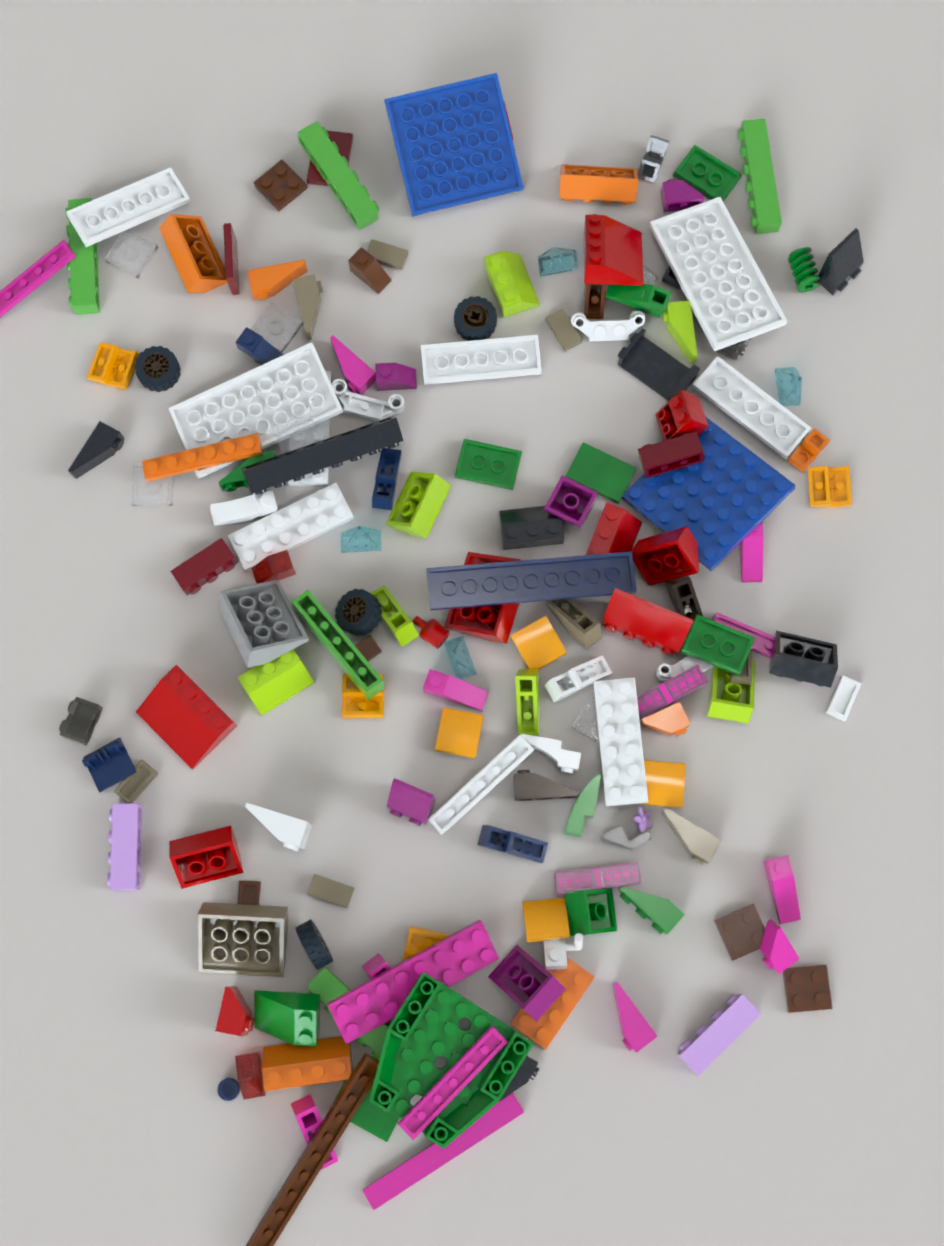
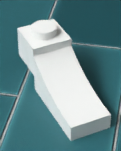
M267 491L259 495L253 493V495L240 499L211 504L210 511L214 526L253 521L256 517L268 516L277 511V505L273 491Z
M602 655L550 679L544 686L555 703L593 684L594 681L608 677L612 674V671Z
M521 734L535 750L540 751L556 762L557 768L561 769L562 773L573 774V771H578L581 757L580 752L561 749L562 741Z

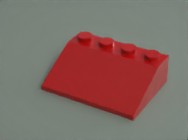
M585 215L584 284L643 286L642 232L605 215Z
M468 552L464 565L521 560ZM519 603L450 609L444 627L488 641L507 644Z
M615 588L601 625L610 632L615 633V631L623 633V636L629 640H640L646 647L659 648L665 655L677 656L694 620Z
M177 664L159 681L136 711L192 770L237 727L228 715Z

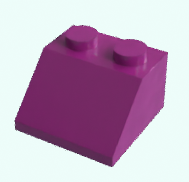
M562 475L545 505L544 511L581 527L596 503L598 492Z

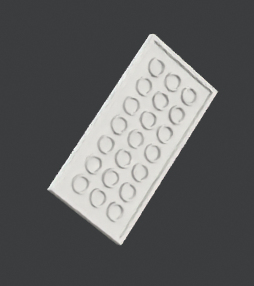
M721 197L650 221L649 227L714 351L786 325L787 319Z
M312 342L168 408L186 450L258 433L260 436L263 450L344 412ZM237 461L195 470V473L200 479Z

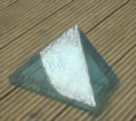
M552 247L538 256L540 276L577 270L576 250Z
M795 367L775 369L780 404L784 407L800 405L802 377Z
M357 526L341 532V553L382 551L381 530Z
M460 636L444 642L456 678L461 680L476 675L477 673L464 637Z

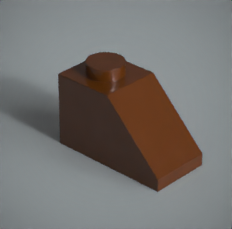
M362 247L348 260L350 271L377 294L391 282V278L379 262Z
M585 284L584 315L586 318L604 319L606 284Z

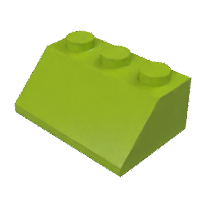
M500 251L484 257V269L503 318L540 306L520 254Z
M410 472L386 525L413 537L427 539L435 519L440 513L443 502L448 496L451 485L435 473Z
M294 649L267 664L255 666L237 677L262 716L315 683Z

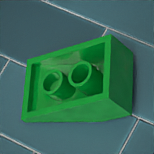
M255 990V1029L293 1045L316 1046L320 1031V994Z

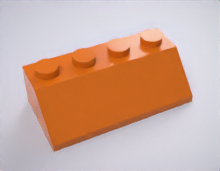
M561 164L559 198H563L565 201L582 199L584 202L601 200L602 203L620 201L621 204L625 205L636 202L638 187L637 169Z
M170 214L159 229L187 292L205 293L227 284L224 265L202 217Z
M342 1036L318 1039L316 1046H301L287 1043L263 1047L262 1074L264 1091L266 1092L347 1081L354 1071L351 1042L346 1044Z

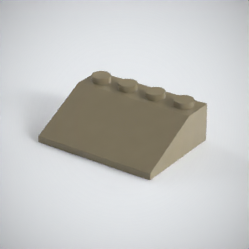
M203 902L198 912V972L284 977L288 907Z

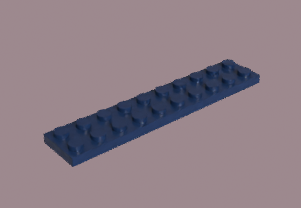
M632 551L426 569L430 611L610 596L615 588L629 594L637 592Z

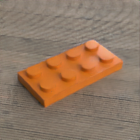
M568 957L567 969L547 970L566 989L542 1017L536 1022L520 1008L510 1023L545 1050L594 979L593 975Z

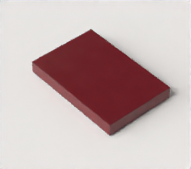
M327 130L328 138L331 142L334 141L336 143L341 157L344 156L349 164L353 133ZM310 160L307 184L328 186Z
M224 223L225 275L231 293L238 295L240 291L237 239L231 223Z

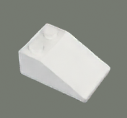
M246 803L245 807L279 841L284 843L283 847L298 852L299 848L305 849L312 828L309 822Z

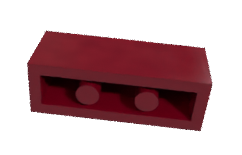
M697 432L684 433L679 437L667 438L662 442L647 444L638 449L639 459L646 479L704 462V453Z
M220 538L170 572L185 594L192 595L197 593L201 586L207 582H214L218 575L224 571L232 570L238 561L224 540Z

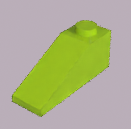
M689 301L668 302L667 308L662 314V320L666 322L667 330L690 363H695L697 348L691 304Z
M384 585L371 593L381 603V618L401 647L419 636L412 621Z
M519 669L515 675L518 736L520 733L539 736V669Z

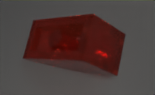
M288 550L269 555L251 568L256 584L281 580L296 575Z
M261 1051L236 1055L237 1078L243 1099L266 1096L263 1086Z

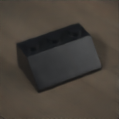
M545 506L500 510L503 550L563 544L565 537L562 519L544 511Z
M776 630L769 661V674L831 688L838 670L837 644Z

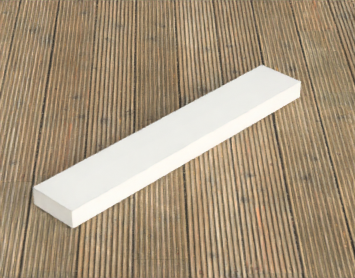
M521 734L517 736L428 819L441 835H444L535 749Z

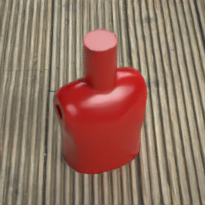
M416 616L412 621L421 628L420 638L433 645L436 649H439L450 635V632L435 619H431L426 623L419 616Z

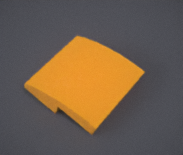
M99 343L87 379L127 390L135 370L136 358L139 357V354L136 351L120 349L116 345Z
M828 465L808 467L810 507L852 506L849 466L829 468Z
M546 616L510 636L528 669H541L567 654Z
M343 674L342 718H384V689L368 701L348 675ZM379 674L384 681V674Z
M443 707L435 751L476 759L484 715Z
M644 760L648 803L640 804L683 808L685 763Z
M565 898L522 902L527 942L570 938Z
M410 926L403 961L451 934Z

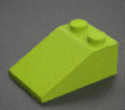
M752 660L751 685L730 683V672L713 666L707 717L749 723L754 709L755 660Z

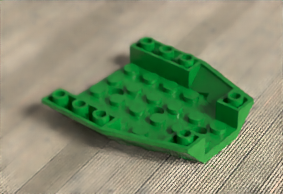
M422 972L387 1028L369 1101L388 1113L390 1111L399 1118H402L413 1107L410 1103L411 1098L414 1095L423 1097L492 1025L508 1042L422 1131L426 1138L444 1149L500 1101L534 1043L447 985ZM462 1018L470 1020V1026L466 1030H462L458 1026ZM439 1056H443L447 1060L443 1068H437L434 1064L435 1059Z

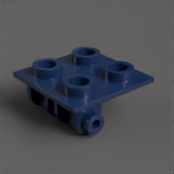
M120 737L86 755L82 760L84 766L88 768L99 793L137 772Z

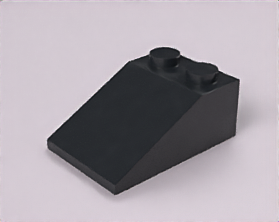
M857 228L828 254L819 273L820 280L817 282L832 295L837 291L842 292L849 284L848 281L851 278L854 280L862 272L860 268L864 260L859 230Z

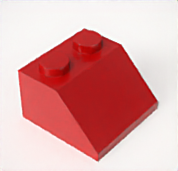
M225 986L215 1031L245 1036L248 1035L249 1031H252L255 1018H252L253 1012L236 986Z

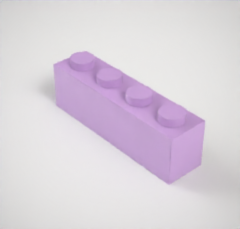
M113 804V809H110L109 820L112 822V830L109 831L108 836L109 843H111V852L108 853V864H111V873H108L107 884L110 886V890H140L143 812V805Z
M733 994L725 1002L727 1006L722 1011L718 1009L711 1015L712 1021L707 1026L701 1025L695 1031L696 1036L691 1041L687 1039L679 1047L681 1051L678 1055L695 1074L700 1075L761 1015L743 994Z

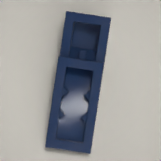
M248 327L244 329L235 342L239 350L254 358L255 362L260 365L285 355Z
M382 448L375 476L372 508L392 510L402 450Z
M482 825L477 845L543 863L548 843L494 826Z

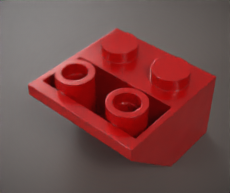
M680 390L655 414L663 440L676 438L688 432H697L699 436L709 426L699 397L684 390Z

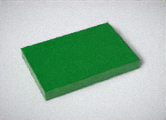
M694 145L674 171L673 177L683 180L710 200L721 197L724 202L741 179L742 174Z
M464 439L455 478L513 490L522 451Z
M583 442L565 477L619 504L637 468Z
M697 614L681 653L740 676L755 637Z
M344 1081V1083H343L341 1089L339 1090V1092H338L336 1098L338 1097L339 1093L341 1092V1090L343 1089V1087H344V1085L346 1084L347 1081ZM371 1087L350 1122L388 1142L399 1117L390 1111L388 1113L369 1101Z

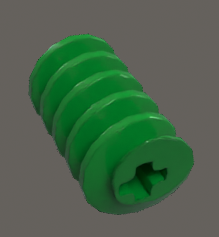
M810 247L797 249L790 253L788 257L798 292H808L819 287V283L816 282L820 280V276L815 275L818 269L813 268L816 263L811 261L814 256L809 254L812 251Z

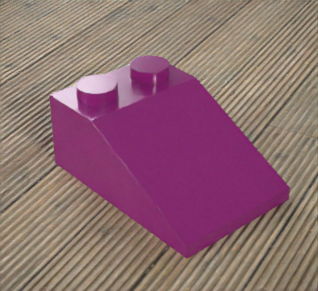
M394 778L386 807L390 809V814L399 818L404 815L410 818L409 822L420 826L421 823L427 824L436 800L433 794Z
M518 945L510 951L488 976L536 1022L566 989L551 973Z

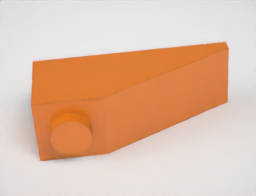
M305 259L247 270L254 300H266L276 295L291 284L293 279H297L307 272Z

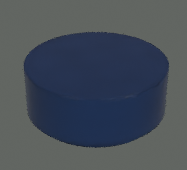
M234 1078L222 1080L217 1089L219 1097L225 1101L235 1099L240 1093L239 1082Z

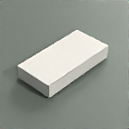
M842 675L825 713L839 720L846 721L861 683Z

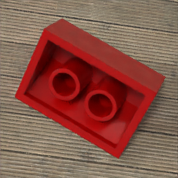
M606 502L586 555L630 552L642 522L627 510Z
M687 526L640 539L631 550L633 562L648 586L699 572L697 541Z
M231 825L169 841V858L181 889L243 873L238 844Z

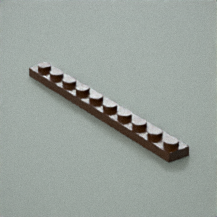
M364 1053L246 1246H274L373 1086L379 1062L378 1059Z

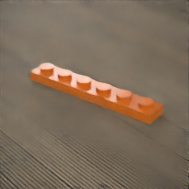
M258 433L144 460L142 464L145 480L150 482L262 455L263 452L260 436Z

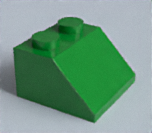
M612 888L565 893L570 937L575 936L577 933L590 935L617 931Z

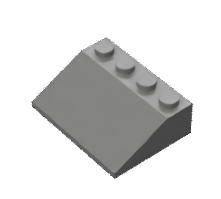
M279 580L220 591L218 608L247 668L267 664L309 640Z

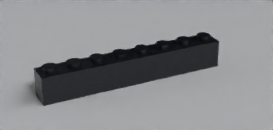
M391 416L241 469L251 494L259 495L267 492L266 488L285 486L286 482L292 479L294 482L300 481L307 474H320L324 472V468L330 466L337 468L342 466L344 461L350 460L353 462L362 458L361 455L367 453L369 455L381 452L380 449L388 447V449L397 447L399 442L404 440L397 418Z

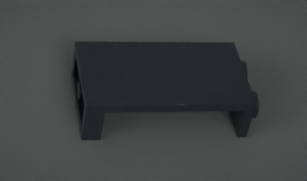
M642 328L639 333L635 332L629 340V346L627 348L623 347L619 352L618 366L670 401L680 390L686 391L698 376L700 368L693 364L689 369L645 338L646 330Z

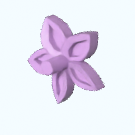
M638 807V816L632 818L637 823L638 832H643L645 828H652V823L648 820L652 812L644 813L642 807Z

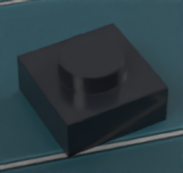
M669 265L662 278V282L680 289V285Z

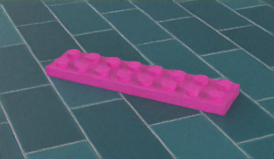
M477 920L326 1004L345 1043L348 1044L393 1019L422 972L450 987L495 962L499 957L482 921Z

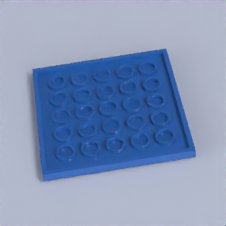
M497 73L384 99L412 217L524 189Z
M706 417L709 426L698 436L704 453V462L647 479L644 474L623 494L622 499L663 533L687 526L697 541L699 562L712 571L795 490V484Z

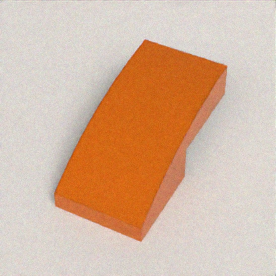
M814 428L787 461L803 473L830 440Z

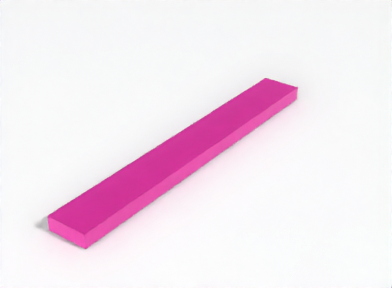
M511 1093L494 1105L444 1149L434 1143L364 1188L362 1191L373 1210L523 1114L522 1107L515 1095Z

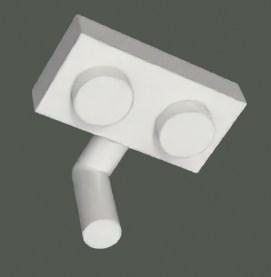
M577 933L574 937V942H565V939L543 941L545 969H567L566 951L581 950L583 947V935Z

